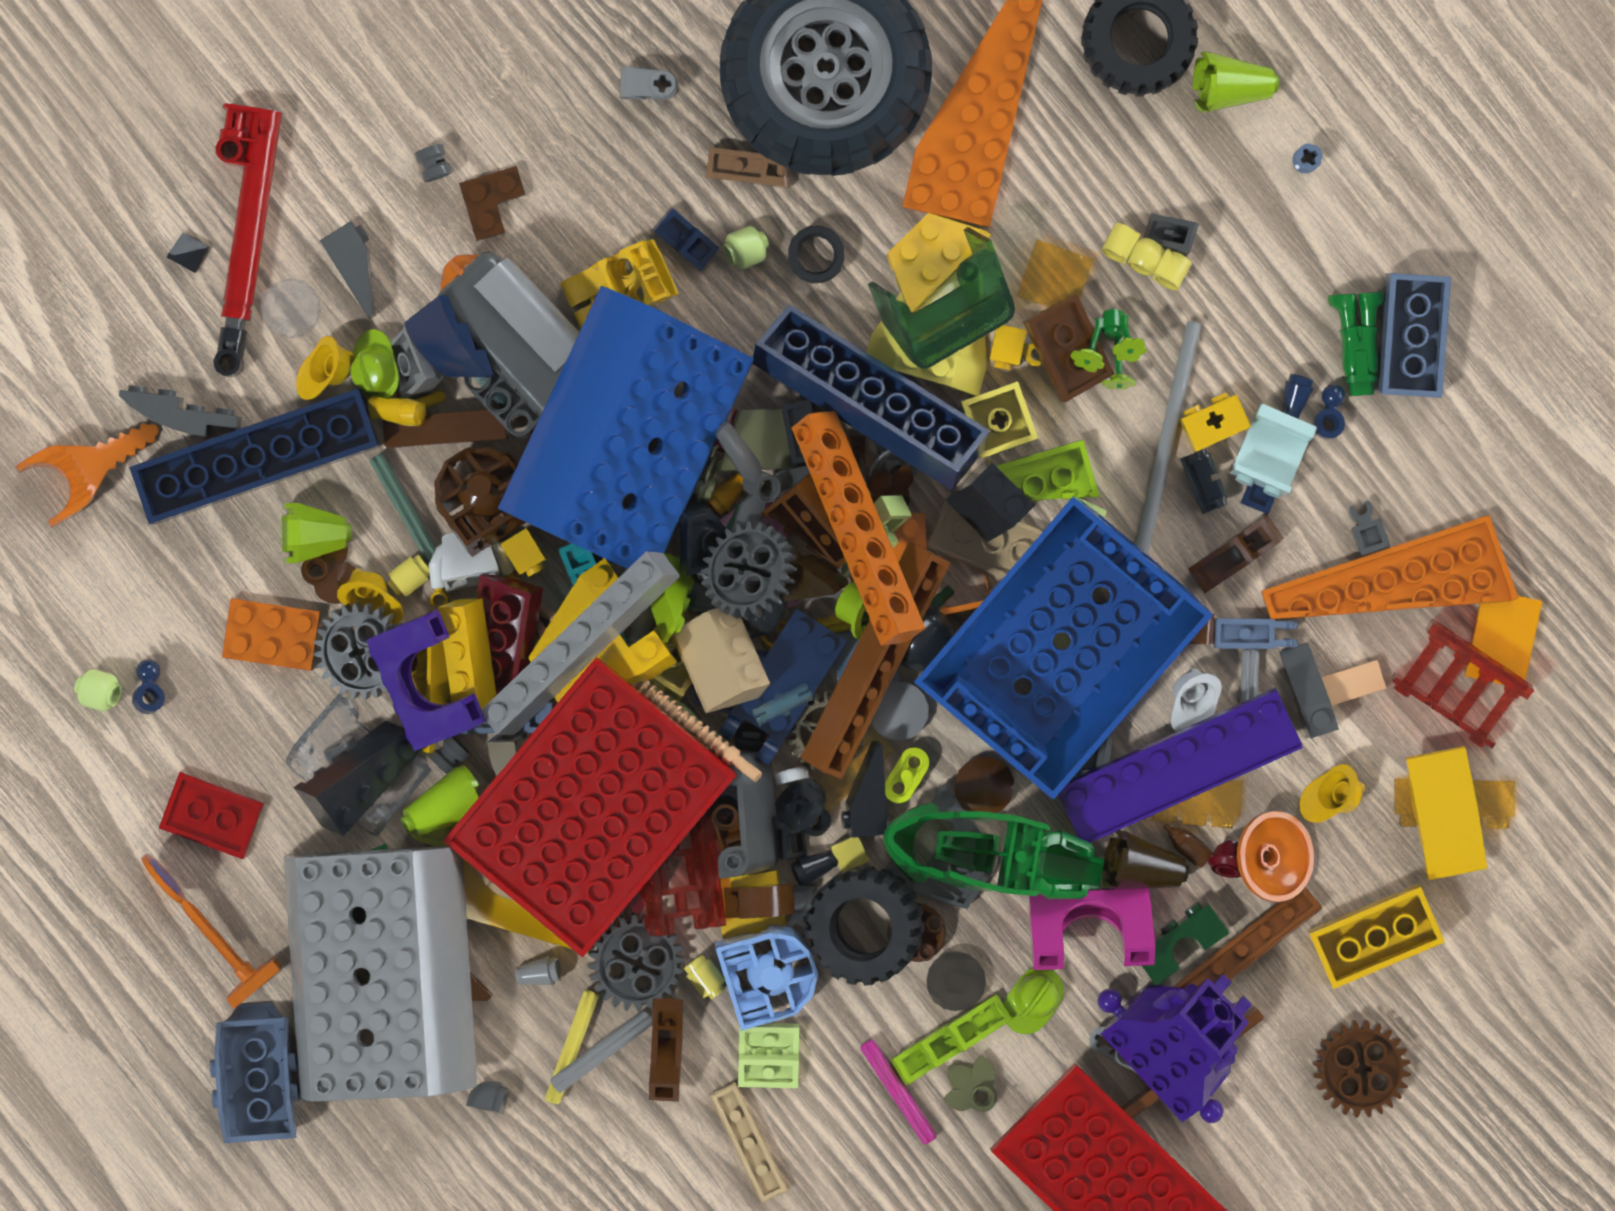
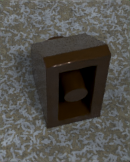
M795 552L792 554L796 556V559L789 563L797 568V571L789 573V577L795 582L785 585V588L790 593L789 595H783L785 602L834 595L846 587L849 582L845 576L816 555L801 556L800 552Z

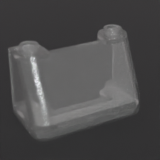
M338 694L293 745L286 758V762L290 769L305 782L314 777L313 773L319 768H327L331 765L323 753L328 746L353 734L356 741H358L370 732L367 727L358 721L360 716L359 708L352 699L344 698ZM417 755L356 823L368 833L375 836L380 835L432 771L428 767L427 761L420 755Z

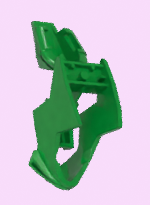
M924 803L907 810L889 823L883 835L885 850L899 871L915 883L926 882L927 878L930 877L953 886L974 891L1037 896L1040 894L1047 899H1082L1087 896L1088 890L1100 889L1104 865L1103 859L1094 856L1095 847L1091 843L1061 830L1044 833V830H1051L1048 824L1016 815L983 811L939 812V807L933 803ZM935 819L1006 822L1007 829L1003 852H999L1001 837L998 835L964 831H938L936 850L933 859L953 867L992 874L996 873L998 857L1002 859L997 885L974 880L950 870L943 872L917 863L913 854V841L919 828L927 820Z

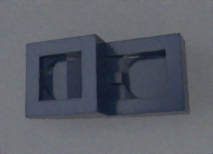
M672 207L652 229L653 232L700 271L719 250V247Z

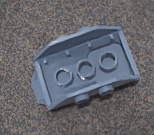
M273 1003L238 1005L227 1020L217 1022L215 1059L210 1060V1073L212 1078L216 1077L217 1090H212L213 1108H218L224 1143L297 1138L294 1102H299L298 1084H293L292 1072L297 1071L296 1053H291L289 1017L280 1015Z

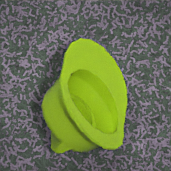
M376 329L367 330L355 342L353 350L355 359L351 366V378L354 384L370 398L378 396L388 399L396 392L400 379L392 344L384 332Z
M1032 968L1019 978L1003 1003L1012 1018L1011 1021L1006 1023L1012 1031L1019 1034H1032L1043 1028L1049 1021L1064 996L1062 980L1055 971L1051 969L1033 970Z

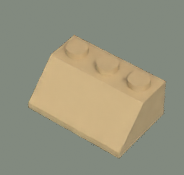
M720 608L712 609L683 624L679 634H672L705 713L757 699L769 686L770 682L741 616L735 619L730 614L726 615L721 612Z

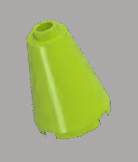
M1201 52L1200 54L1203 58H1197L1195 61L1192 89L1198 90L1199 99H1194V104L1200 112H1211L1271 99L1273 94L1277 93L1279 89L1278 75H1275L1271 68L1212 52Z
M464 765L454 767L403 810L404 816L401 817V822L408 834L413 833L418 837L456 826L479 798L476 790L479 784L467 767Z

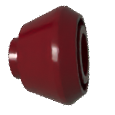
M1227 840L1217 845L1208 859V865L1215 874L1227 878L1241 877L1237 864L1238 842Z

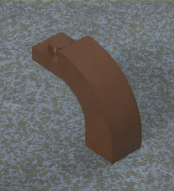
M653 998L649 1100L679 1102L684 1015L683 1000Z

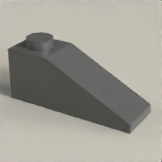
M350 221L321 239L320 242L367 317L372 319L376 314L370 251L365 243L370 239L361 225L355 227Z
M1302 644L1298 647L1279 652L1306 738L1311 739L1339 730L1330 699L1309 644Z

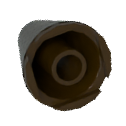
M1124 830L1114 832L1118 835L1116 838L1110 837L1103 870L1108 871V879L1103 878L1105 888L1112 890L1180 887L1182 882L1187 881L1189 865H1186L1183 857Z

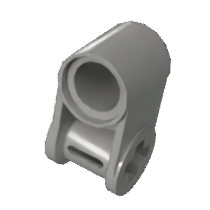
M621 67L619 98L667 100L674 97L677 93L678 82L669 71L640 67ZM666 77V80L671 83V87H666L665 92L662 93L656 84L661 83L662 78Z

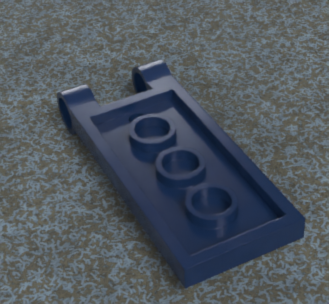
M796 609L761 663L770 682L769 686L759 698L735 705L717 734L730 742L744 719L769 734L755 757L768 766L847 640ZM761 712L767 713V720L761 721L759 714Z

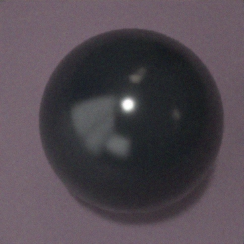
M933 605L929 606L922 620L926 629L913 637L900 663L908 669L924 671L954 636L953 626L949 618Z

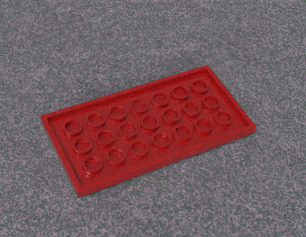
M1076 1063L990 1148L991 1152L1053 1211H1228Z

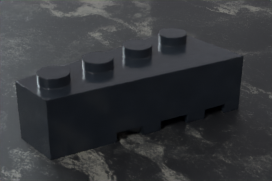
M384 721L359 739L356 747L349 752L344 750L336 756L337 760L327 768H319L313 773L314 777L306 783L301 781L293 788L322 827L345 836L422 749L414 751L411 743L406 738L403 727L389 721Z

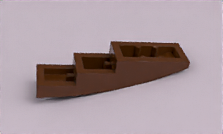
M489 410L428 414L420 426H403L383 420L385 448L509 439L508 430Z

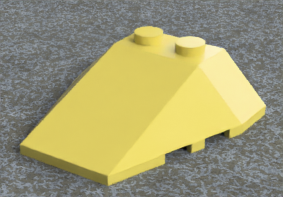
M960 267L911 316L907 313L906 303L902 292H900L871 334L866 353L896 372L978 396L987 368L983 273Z

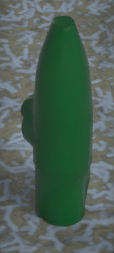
M947 585L934 596L930 605L940 608L955 594V591Z

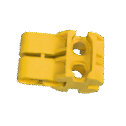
M654 239L628 246L620 250L618 254L604 258L590 268L560 283L570 308L577 307L590 300L593 304L601 286L651 307L666 302L679 294ZM627 259L629 260L633 268L631 274H629L627 271ZM640 286L643 289L644 301L641 300L637 292ZM592 304L573 313L580 330Z

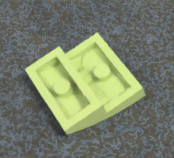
M766 1023L741 1031L739 1025L738 1087L798 1088L799 1023Z

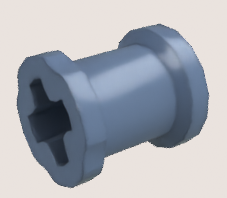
M1305 144L1294 153L1292 163L1297 171L1310 173L1320 166L1323 154L1318 146ZM1304 153L1314 156V159L1311 161L1312 166L1308 162L1304 164L1301 162Z

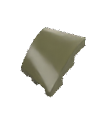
M782 409L737 410L733 427L759 460L761 470L787 469L806 465V462L792 464ZM725 453L723 461L718 462L717 471H737Z

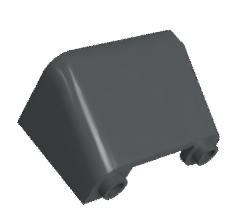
M759 751L740 752V756L762 772L758 781L754 782L735 766H729L737 773V776L728 786L737 785L741 846L728 847L721 852L718 858L719 878L737 877L771 870L778 862L777 826L773 822L772 817L776 815L772 761L767 766L755 757Z

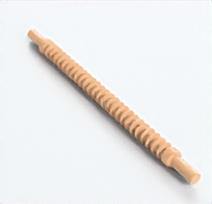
M541 601L539 615L550 624L557 612ZM640 681L631 684L657 705L658 708L663 710L664 713L670 715V718L674 721L676 720V723L680 726L683 725L686 731L689 730V733L692 736H696L699 742L703 741L702 744L705 747L709 746L711 752L716 751L715 755L717 757L722 756V761L728 766H735L754 782L760 779L762 772L740 756V750L734 746L729 747L728 741L722 742V736L716 737L715 731L709 732V726L703 727L702 721L696 722V716L690 717V713L687 710L683 712V706H676L675 700L670 702V696H663V691H657L656 685L650 686V681Z

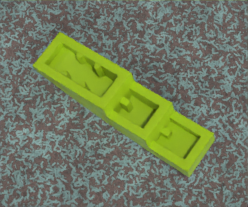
M995 994L891 1058L890 1061L904 1084L909 1085L933 1068L939 1067L958 1053L975 1045L1011 1021L1012 1018L998 995Z

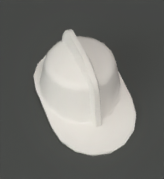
M1190 668L1188 673L1177 679L1173 686L1172 693L1175 702L1171 713V725L1175 732L1214 715L1222 689L1221 682L1215 675L1203 674L1195 668Z

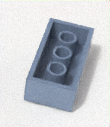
M1386 273L1377 393L1442 398L1451 277Z

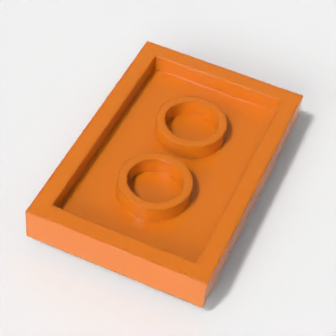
M231 598L222 658L312 671L314 663L313 653H315L316 649L314 641L317 640L318 636L317 629H319L321 611Z

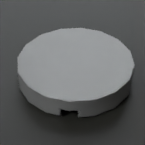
M891 682L871 721L872 725L880 735L890 740L903 741L913 738L923 730L928 720L929 707L926 697L918 687L908 682Z

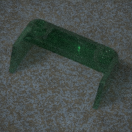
M970 227L963 230L972 256L963 260L957 268L956 276L960 287L912 314L908 305L896 300L894 294L872 281L868 284L883 325L907 358L919 368L927 369L1008 323L1015 313V304L991 239Z

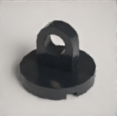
M807 778L803 779L805 782L800 784L795 782L789 785L781 793L775 803L776 815L772 817L775 825L784 833L795 834L805 831L811 836L818 837L823 835L830 827L831 816L824 808L826 802L825 790L816 780ZM820 815V820L818 824H816L813 827H810V825L814 821H816L818 816Z

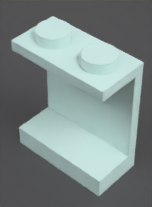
M1261 404L1255 412L1250 424L1251 427L1247 431L1230 473L1236 476V481L1244 485L1252 486L1255 483L1263 487V492L1275 498H1280L1281 495L1286 497L1291 492V483L1308 442L1313 438L1317 427L1265 404Z

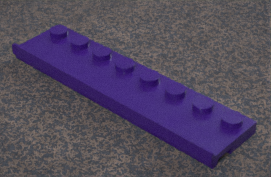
M1273 688L1071 779L1058 796L1078 837L1091 843L1300 750L1303 746L1277 689Z

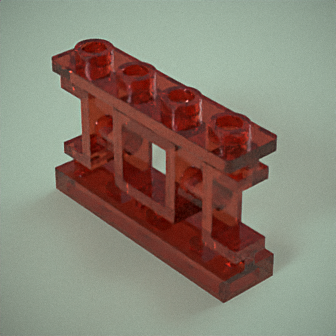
M711 807L690 830L692 848L680 849L678 844L667 857L685 856L689 884L669 887L665 860L640 889V895L644 901L646 911L644 925L649 936L661 937L675 934L674 919L692 915L695 929L726 926ZM698 890L700 907L688 909L686 892ZM674 894L676 911L664 913L662 896Z

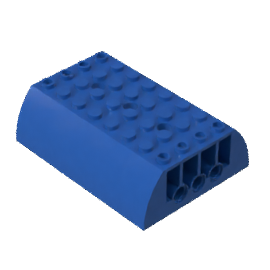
M601 286L498 509L627 569L646 551L664 554L681 519V514H683L716 444V431L722 423L726 422L755 359L660 310ZM682 382L684 385L683 392L680 396L675 397L674 389L678 383ZM657 438V448L650 453L648 445L652 439ZM631 493V504L627 508H623L622 501L624 497Z
M1073 496L914 683L1054 800L1209 621L1213 614L1183 584L1098 512L1079 498ZM1105 587L1109 590L1110 597L1105 603H1097L1093 600L1092 593L1096 588ZM1061 632L1068 634L1071 639L1069 646L1064 649H1059L1053 644L1054 636ZM1020 678L1028 679L1032 685L1031 690L1026 694L1017 693L1014 689L1016 680Z

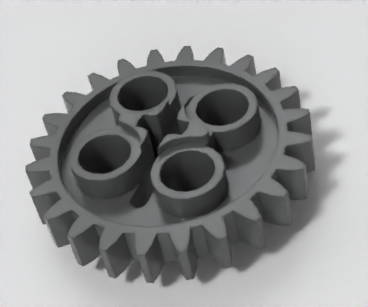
M748 521L746 528L738 523L736 524L735 533L726 529L725 534L727 538L723 540L720 537H716V541L719 544L717 548L709 546L708 549L713 555L712 557L703 558V561L709 564V568L701 570V573L708 577L701 583L708 588L705 595L713 599L711 604L718 609L720 608V611L724 614H730L735 619L742 616L750 620L753 613L758 618H761L763 608L771 613L772 602H776L779 605L782 604L779 598L781 593L789 595L790 592L785 588V585L795 582L789 577V573L797 571V568L789 563L794 561L796 556L789 552L793 547L785 541L786 537L772 526L767 528L762 522H759L756 526ZM743 549L742 555L737 558L738 552ZM770 554L768 561L763 564L765 557ZM733 564L745 569L746 571H744L743 573L737 568L726 567V565ZM753 569H756V570L759 571L760 573H763V574H771V576H770V577H764V576H761V575H759V574H757V573L752 572V570H753ZM734 577L733 583L728 586L729 581ZM761 583L759 590L754 592L755 587Z
M361 602L354 603L353 607L346 604L342 606V612L336 609L331 612L333 618L327 617L323 620L326 627L317 629V632L323 638L314 641V644L320 646L321 650L313 654L316 657H322V662L317 664L316 667L326 669L322 679L328 677L333 679L330 688L337 685L341 686L340 695H344L350 690L351 699L359 697L361 693L362 699L367 700L371 697V693L374 698L382 695V691L388 692L382 683L377 664L369 653V646L366 641L369 637L365 630L366 626H370L374 630V634L377 635L402 624L397 623L393 625L391 623L394 617L393 613L384 617V607H379L373 611V603L366 604L364 608ZM340 635L346 637L348 641L347 648L340 644ZM358 648H364L365 653L360 654ZM350 663H353L358 668V676H354L350 672Z
M631 913L629 922H626L622 916H619V925L615 926L612 923L609 926L610 931L604 932L601 941L597 940L594 944L597 950H591L588 953L590 957L595 959V961L587 963L589 969L595 970L594 973L589 975V979L591 981L599 980L594 989L596 992L605 989L602 995L605 1001L613 996L612 1005L615 1008L622 1001L625 1011H628L631 1004H634L636 1010L640 1012L642 1003H646L652 1009L653 998L663 999L662 994L664 992L672 996L673 992L669 986L671 984L680 985V982L675 978V974H684L683 969L678 967L677 964L684 962L685 958L676 955V953L681 951L683 947L681 944H672L678 938L675 933L666 936L670 929L667 924L658 928L660 923L658 918H654L649 924L646 914H643L641 920L637 921L636 915ZM631 935L635 936L637 940L636 945L628 950L623 949L622 942L624 938ZM657 948L662 949L663 956L661 960L650 962L649 953ZM618 950L634 960L639 957L644 965L657 969L660 973L659 975H654L638 965L633 967L628 960L613 955L612 951ZM613 963H622V972L618 976H610L608 973L609 967ZM643 975L648 976L650 980L648 986L644 989H637L635 987L636 979Z

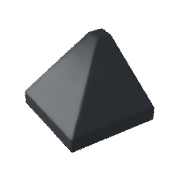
M182 233L168 253L167 258L196 273L210 247Z

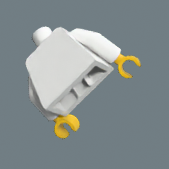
M454 533L445 534L442 536V544L436 547L429 562L431 588H434V593L430 597V603L435 607V595L440 594L445 599L444 604H447L450 601L447 591L477 586L479 575L481 574L500 577L505 575V578L521 580L517 575H514L515 567L501 546L500 541L495 542L472 557Z

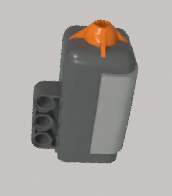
M490 251L478 255H457L443 268L441 289L437 296L448 295L457 323H467L475 349L486 351L494 376L487 378L485 385L480 388L473 387L472 377H464V383L513 436L520 439L527 438L532 435L578 337L579 331L509 258L503 260L499 255ZM499 394L506 395L507 405L500 410L494 409L492 406L494 397ZM519 416H524L528 419L527 428L521 432L515 431L513 429V421Z

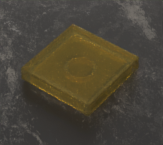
M1037 239L1017 297L1045 307H1050L1071 294H1077L1080 299L1093 259Z

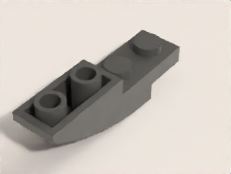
M128 385V391L119 390V397L136 411L161 425L177 431L209 438L211 426L241 429L242 417L234 416L235 410L217 408L216 413L204 412L205 406L187 404L186 410H182L184 398L176 397V391L158 389V394L146 393V387Z

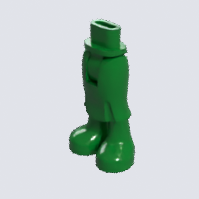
M1385 292L1358 293L1362 325H1356V294L1328 295L1329 306L1336 309L1340 316L1341 329L1339 332L1342 338V367L1347 378L1346 383L1350 384V396L1374 395L1373 381H1377L1376 375L1379 365L1376 342L1378 331L1376 315L1378 307L1384 303Z

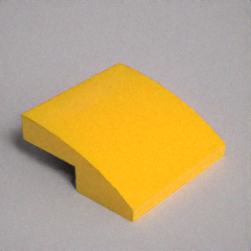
M778 870L714 879L723 939L747 932L759 934L762 930H766L767 926L773 924L786 927L785 915L748 919L726 918L725 887L780 884Z

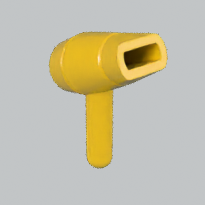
M437 391L415 400L409 398L385 399L372 396L368 402L370 418L383 419L403 426H420L425 420L426 408L443 402L446 396L442 391Z

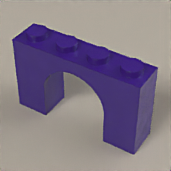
M438 609L366 640L369 646V653L377 664L382 683L390 694L393 708L400 717L405 729L406 738L411 743L414 751L470 730L486 721L475 693L447 704H436L425 699L413 683L411 668L416 654L450 637Z

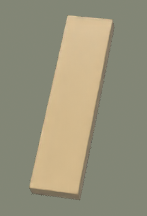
M737 1082L709 1094L761 1204L788 1191V1187Z

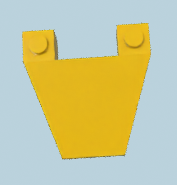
M605 558L579 576L529 655L530 662L619 578L613 566ZM654 630L630 647L620 633L597 655V657L630 684L652 680L677 663L665 643ZM590 663L554 697L557 702L560 701Z

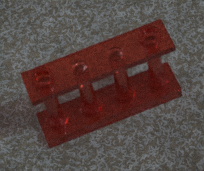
M1432 618L1426 627V631L1430 635L1428 638L1430 640L1405 677L1396 672L1393 673L1391 676L1392 682L1395 684L1393 688L1407 698L1411 694L1470 734L1468 738L1476 745L1483 748L1486 744L1493 749L1496 743L1495 739L1489 735L1515 698L1518 699L1522 696L1526 700L1529 699L1534 692L1533 685ZM1446 645L1455 651L1453 654L1455 658L1428 694L1414 684L1439 648L1443 649ZM1471 662L1480 668L1478 671L1480 675L1453 711L1439 702V700L1464 665L1468 666ZM1496 679L1505 685L1503 688L1505 692L1478 728L1464 717L1488 683L1494 682Z

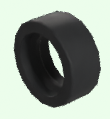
M808 226L800 230L792 238L788 248V262L793 273L801 280L811 284L824 283L833 279L841 270L844 262V246L840 237L831 229L823 226ZM811 237L826 239L834 250L832 264L822 272L806 270L799 260L798 252L800 246Z

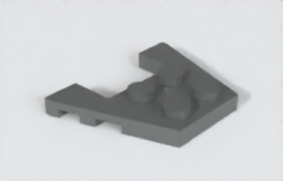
M945 785L941 787L931 802L939 807V812L965 811ZM946 819L953 824L950 831L981 833L972 820ZM934 854L926 864V867H932L943 872L950 870L982 882H986L992 874L950 866L933 859ZM998 857L997 866L1001 861L1000 857ZM893 860L885 868L892 872V877L897 879L900 876L906 881L904 886L909 891L913 889L918 895L968 909L979 891L953 886L930 877L927 878L926 882L915 883L899 871Z

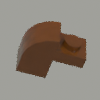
M793 884L724 888L726 918L748 919L795 914Z

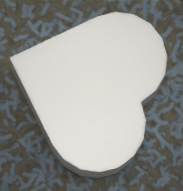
M806 766L785 770L774 775L776 785L810 778L809 770Z

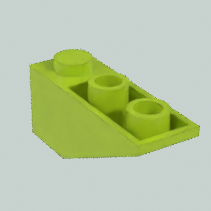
M664 553L680 577L650 607L662 641L667 643L673 633L679 634L684 624L685 618L681 615L685 613L690 602V598L686 597V595L688 596L691 592L695 579L691 578L692 574L685 575L680 572V559Z

